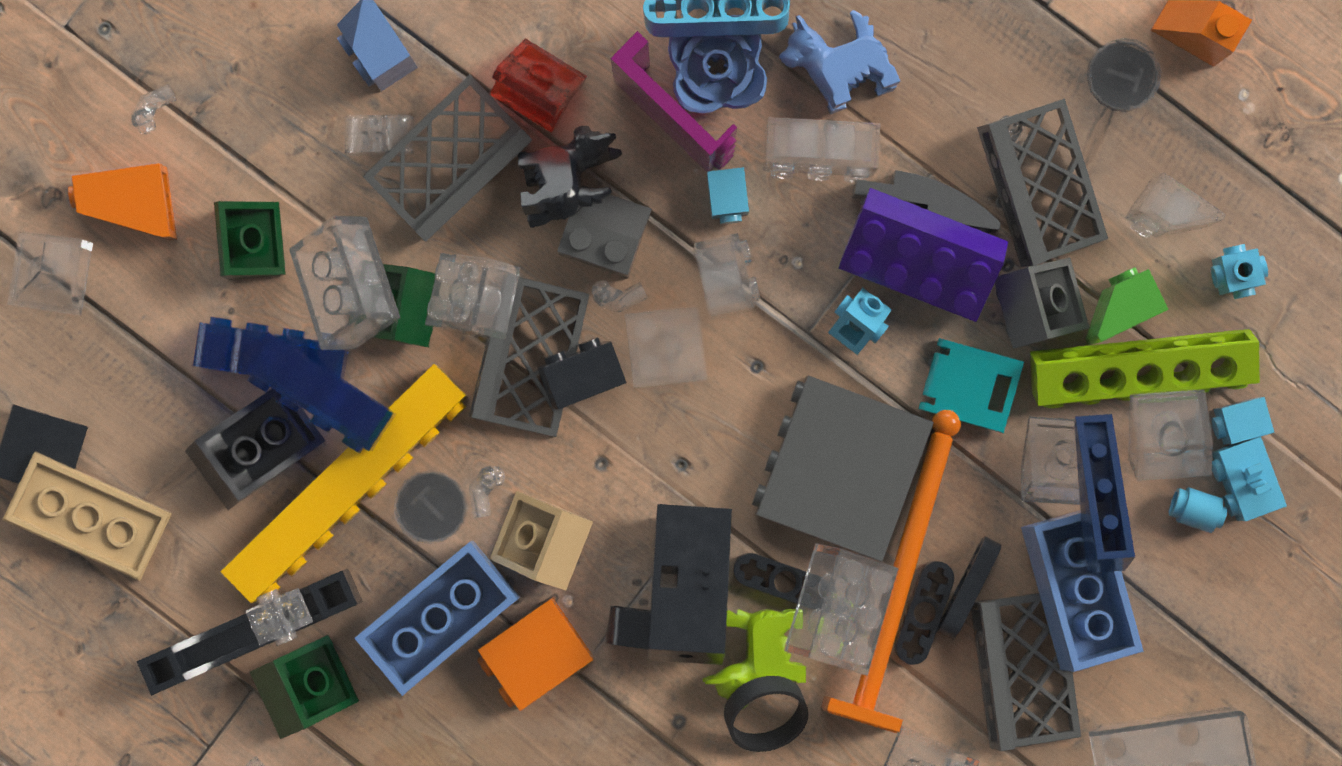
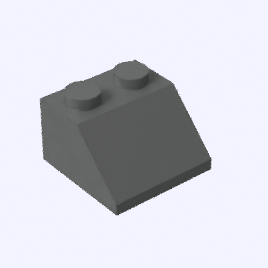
M582 185V188L592 189L590 187ZM609 195L601 204L582 207L574 216H569L557 252L561 256L629 278L652 209L613 195Z
M1071 258L1026 267L997 277L995 281L996 296L1001 304L1006 322V332L1013 349L1090 328Z

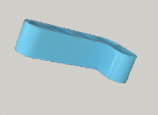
M645 0L643 5L644 23L647 31L656 37L775 34L784 30L788 25L790 0ZM773 6L779 8L782 12L777 16H769L764 13V10ZM731 8H740L744 11V14L740 17H731L726 12ZM694 9H702L707 13L704 17L698 19L689 15ZM676 10H681V18H677ZM657 12H664V18H656Z

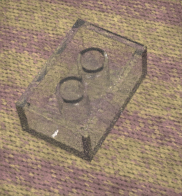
M768 117L765 126L763 171H771V177L783 179L793 178L794 173H808L807 179L829 180V176L844 175V181L855 182L857 179L866 181V178L873 177L879 166L881 123Z
M332 216L289 249L321 350L356 349L400 318L367 217Z
M815 543L784 651L867 676L898 568L842 548Z

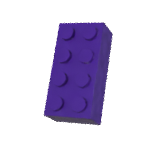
M869 188L838 268L977 322L1004 264L1008 241Z

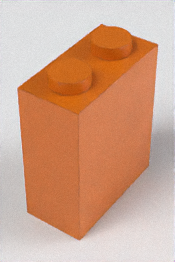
M551 597L478 649L481 657L477 659L488 677L495 675L501 683L502 687L498 691L510 708L516 705L519 711H521L593 661L594 656L555 599Z

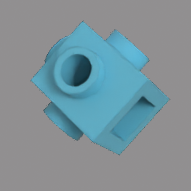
M1245 244L1223 249L1224 256L1212 259L1211 277L1215 288L1219 290V295L1233 293L1234 299L1256 295L1255 288L1266 285L1265 277H1268V266L1263 255L1259 256L1258 248L1246 251ZM1240 264H1243L1245 277L1238 273Z
M862 287L854 299L847 295L834 313L840 317L828 333L858 355L869 340L876 343L889 326L884 323V320L892 309Z

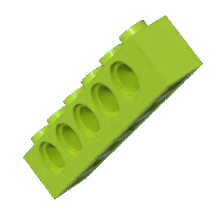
M1250 329L1030 351L1032 394L1037 405L1046 408H1060L1065 403L1073 402L1092 405L1101 402L1102 399L1112 398L1130 401L1138 396L1151 394L1158 397H1168L1180 391L1206 393L1211 388L1218 387L1243 389L1248 384L1260 383L1259 341ZM1225 358L1221 366L1211 368L1215 360ZM1188 362L1184 370L1174 372L1178 364ZM1152 366L1147 374L1137 375L1142 367ZM1115 370L1112 377L1100 379L1105 371ZM1073 373L1079 374L1075 381L1063 383L1066 376Z

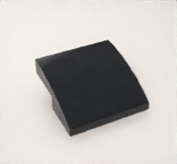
M12 404L0 442V478L19 484L34 452H38L75 469L88 426Z

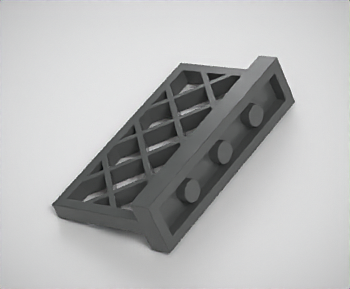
M469 74L363 175V178L426 242L518 155L532 139ZM469 85L480 96L479 112L458 111L459 95ZM454 101L453 111H443ZM485 102L494 112H485ZM438 115H453V137H432V121ZM458 116H479V138L458 137ZM484 116L500 117L508 125L509 129L499 138H484ZM427 126V136H417ZM411 141H427L426 163L405 162V146ZM431 141L453 142L452 163H431ZM458 142H479L478 158L472 164L457 163ZM484 143H493L484 152ZM400 152V162H390ZM385 166L400 167L399 188H383L374 176ZM405 167H426V189L404 188ZM431 167L452 168V183L446 189H430ZM457 168H467L457 177ZM389 193H399V203ZM404 193H425V209L413 219L404 209ZM430 194H440L430 203Z
M1065 99L977 127L1021 267L1035 266L1047 262L1049 259L1108 239ZM1057 109L1061 122L1056 135L1040 127L1046 112ZM1037 116L1034 123L1027 120L1028 118ZM1019 122L1031 129L1023 146L1011 140L1007 125ZM1036 133L1053 141L1045 158L1029 150ZM1058 145L1070 150L1072 160L1067 170L1051 162ZM1015 150L1019 152L1018 157L1016 156ZM1025 156L1042 164L1034 181L1022 175L1020 166ZM1047 168L1064 176L1056 193L1040 185ZM1069 180L1081 186L1083 195L1078 205L1062 197ZM1026 185L1031 187L1029 192L1027 191ZM1036 191L1053 199L1045 216L1033 210L1031 202ZM1058 203L1074 210L1067 228L1051 221ZM1080 215L1091 219L1096 235L1083 238L1073 232ZM1037 220L1042 222L1040 227L1038 226ZM1047 226L1063 233L1058 247L1050 251H1046L1042 239ZM1069 238L1076 240V242L1067 244Z
M508 273L502 274L469 417L557 437L563 408L559 410L552 409L546 391L536 376L539 374L538 370L533 372L522 353L541 343L548 356L553 354L545 339L561 329L570 341L568 351L565 352L566 355L575 353L590 294L521 278L520 276ZM524 286L537 289L546 302L529 314L521 303ZM546 292L558 294V296L550 300ZM565 296L578 299L579 305L576 315L564 322L553 304ZM549 307L559 326L542 336L531 317ZM520 309L524 317L516 321L518 310ZM527 320L538 339L519 349L512 337L515 327ZM572 322H574V326H573V330H572V334H571L570 331L568 330L567 326H568L569 324H571ZM511 344L516 353L508 357ZM519 357L529 375L511 385L504 374L505 365L514 358ZM533 379L543 397L525 407L514 389ZM503 380L507 389L499 393L501 382ZM510 392L521 410L509 418L494 415L497 400ZM545 400L553 412L550 428L536 425L528 413L529 410ZM524 414L529 423L517 421L515 419Z
M1039 593L992 600L975 601L971 608L989 746L994 750H1014L1015 747L1081 737L1073 672L1060 670L1057 667L1058 659L1056 655L1050 661L1037 651L1048 634L1051 636L1048 623L1044 624L1032 614L1041 601ZM1031 602L1027 609L1020 605L1022 603ZM1012 605L1022 613V616L1011 630L1001 623L999 607ZM1028 618L1043 629L1032 645H1029L1017 635ZM1003 631L1008 634L1005 639L1003 638ZM1013 639L1028 650L1017 666H1014L1006 659L1005 653L1006 648ZM1033 655L1047 665V668L1037 682L1022 672ZM1008 668L1013 671L1010 676L1008 675ZM1053 671L1063 678L1064 684L1063 689L1056 698L1042 688ZM1018 676L1032 686V689L1022 703H1019L1011 696L1010 686ZM1038 692L1053 702L1041 719L1027 709ZM1064 699H1066V706L1062 703ZM1013 705L1017 707L1015 712H1013ZM1058 707L1068 714L1070 730L1057 732L1047 724ZM1025 713L1038 724L1029 736L1017 738L1015 723ZM1043 728L1049 732L1047 734H1040Z

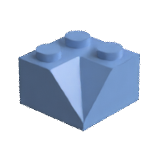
M360 0L337 24L342 32V35L337 37L338 41L348 56L356 54L358 59L352 63L369 87L376 84L382 92L418 68L374 0Z

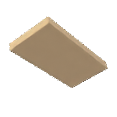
M34 452L2 520L140 581L172 513L38 452Z

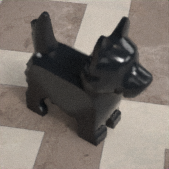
M579 126L573 131V140L569 144L546 147L531 153L524 151L518 154L519 168L524 170L527 187L539 186L540 188L535 194H530L527 191L520 192L521 206L524 214L528 215L527 222L530 228L546 225L551 220H566L569 216H574L582 207L603 203V200L612 193L610 187L582 188L581 175L588 168L615 160L622 155L621 149L609 147L616 139L615 133L602 134L599 131H591L589 126Z

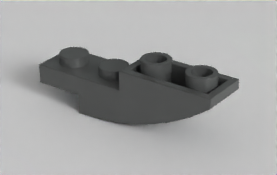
M895 170L892 174L891 184L858 179L854 183L852 198L860 199V205H863L869 188H873L988 234L996 233L1000 230V222L972 198L948 185L924 176Z

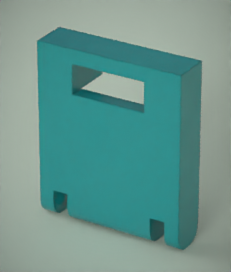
M939 338L937 346L950 350V353L947 356L934 352L922 394L936 399L935 405L928 402H920L918 409L937 414L942 410H951L958 415L961 422L1004 434L1024 362ZM997 374L998 376L1012 379L1002 413L988 409Z

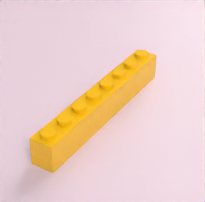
M433 364L220 572L251 604L258 602L260 599L264 603L267 602L281 588L277 582L286 573L291 577L295 575L308 562L304 556L313 547L319 551L334 537L330 531L340 521L346 525L359 513L360 509L357 507V504L365 496H368L370 499L374 498L387 485L383 479L393 469L397 473L402 471L413 460L410 453L419 444L425 448L439 435L440 432L436 427L446 418L450 422L453 421L466 408L463 401L468 396L438 365Z

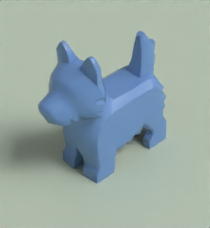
M855 10L850 12V16L856 31V40L835 48L828 47L821 36L810 28L805 20L798 15L796 16L797 24L792 23L794 32L788 38V47L779 56L782 63L787 67L799 66L804 67L808 71L810 77L827 100V108L830 115L846 109V103L851 101L849 92L852 88H858L859 83H864L866 78L876 83L875 92L877 97L894 91L897 87L896 85L900 83L895 67L889 63L886 48L883 47L880 41L874 38L873 25H868L869 17H862Z

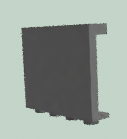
M808 375L805 382L797 381L790 401L796 403L792 417L785 415L777 436L783 437L779 452L772 450L768 458L765 471L771 473L766 486L759 484L752 502V505L758 507L755 514L883 561L934 422Z

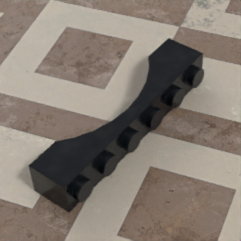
M345 569L136 662L152 696L356 606L363 601L349 569Z

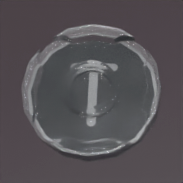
M1119 38L1107 42L1094 53L1088 64L1086 79L1090 93L1099 104L1112 111L1128 112L1141 108L1154 97L1160 86L1162 71L1157 58L1154 56L1155 53L1149 46L1137 39Z
M433 470L419 472L406 479L396 492L394 500L395 520L403 533L414 541L428 544L444 542L455 535L464 524L468 509L466 494L458 481L446 473Z

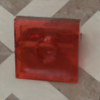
M525 38L496 67L492 79L496 82L490 95L552 133L557 128L570 100L582 88L587 76Z

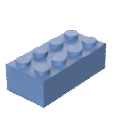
M1081 510L1021 527L1060 670L1076 672L1143 652L1122 572L1088 573L1082 537Z
M470 541L356 636L355 640L403 696L519 599L520 596L474 541Z

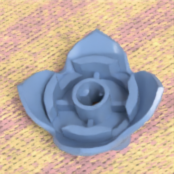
M730 15V16H731V17H740L741 15ZM761 35L669 37V57L676 70V77L673 82L674 94L681 107L690 112L705 114L726 107L742 109L760 101L765 94L767 84L765 70L759 64V54L762 47ZM722 59L726 62L723 67L727 70L725 73L721 74L718 72L714 75L709 72L711 66L707 64L710 60L718 62Z

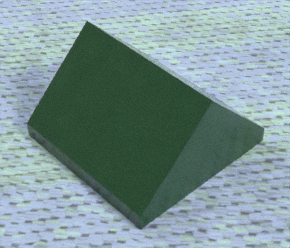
M214 202L220 276L228 280L286 275L279 202Z

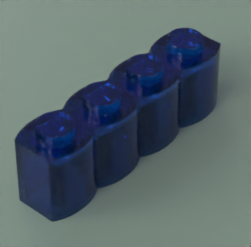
M210 317L209 324L199 323L193 360L194 367L343 389L349 346L341 344L342 337L319 334V340L304 338L305 331L283 328L282 335L268 333L269 326L249 322L246 324V329L231 327L232 320Z
M271 332L266 333L243 370L251 374L247 380L264 392H267L270 387L282 395L279 402L297 413L300 408L305 409L313 415L310 422L327 433L332 428L344 435L341 442L358 453H361L363 448L373 451L396 416L395 412Z

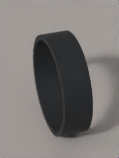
M764 676L748 681L731 694L724 708V719L732 740L739 747L753 752L771 751L789 744L804 730L809 717L807 704L798 685L792 680L781 676ZM771 694H784L799 701L793 716L785 724L772 731L752 734L742 732L734 727V721L738 713L757 698Z

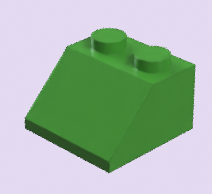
M1136 267L1108 279L1111 286L1102 290L1089 326L1090 328L1085 338L1088 345L1103 342L1169 310L1149 269L1138 273Z

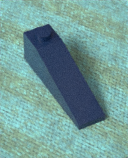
M1112 414L1075 416L1074 429L1082 537L1088 573L1125 571L1135 558L1113 416Z

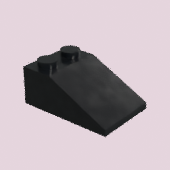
M282 381L196 439L185 452L229 511L319 447L326 440Z

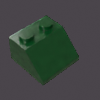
M363 262L349 334L429 348L437 300L440 295L442 275L405 266Z
M329 635L250 671L251 677L280 739L304 730L359 702Z

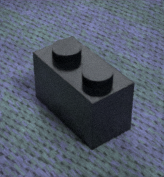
M599 337L578 344L580 351L568 356L565 350L544 357L546 364L537 367L552 409H562L627 383L611 341L600 342Z

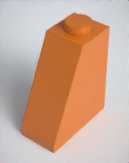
M1168 0L1151 31L1214 67L1235 51L1252 19L1220 1Z
M157 163L72 176L73 186L68 187V196L71 207L76 208L77 213L166 240H177L168 170L164 165Z

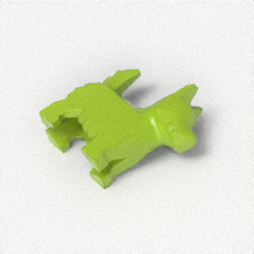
M738 609L737 613L727 610L726 627H737L746 630V659L741 663L727 666L716 674L704 677L702 679L703 682L707 685H715L718 695L727 700L740 686L759 677L781 676L795 683H806V666L802 665V663L789 661L791 653L788 652L791 647L787 644L788 637L784 635L792 626L798 630H806V611L803 609H785L778 612L765 609L748 613Z

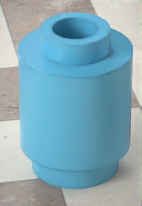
M1190 487L1186 488V490L1177 488L1170 503L1169 516L1176 518L1178 523L1212 533L1216 527L1221 528L1223 526L1228 509L1223 506V498Z

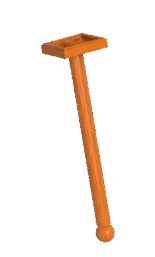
M942 410L933 416L932 422L934 423L932 428L934 433L930 438L853 703L824 696L821 705L822 710L893 733L900 732L903 719L874 711L950 453L953 442L952 437L961 428V421L958 415L951 410Z

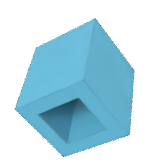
M744 167L708 171L707 183L712 219L720 218V224L742 222V216L749 213Z
M1265 397L1253 398L1213 409L1215 417L1211 419L1213 431L1217 439L1222 438L1223 445L1234 444L1274 433Z

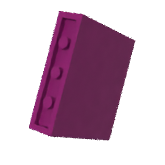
M637 31L610 58L614 83L706 172L711 171L714 167L717 170H721L734 156L735 143L737 142L735 139L737 127L732 124L716 141L645 72L650 67L649 42Z

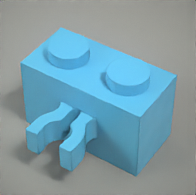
M1261 436L1234 443L1211 452L1214 459L1210 461L1211 470L1217 482L1222 481L1227 495L1223 496V501L1231 517L1235 516L1237 521L1246 522L1287 506Z

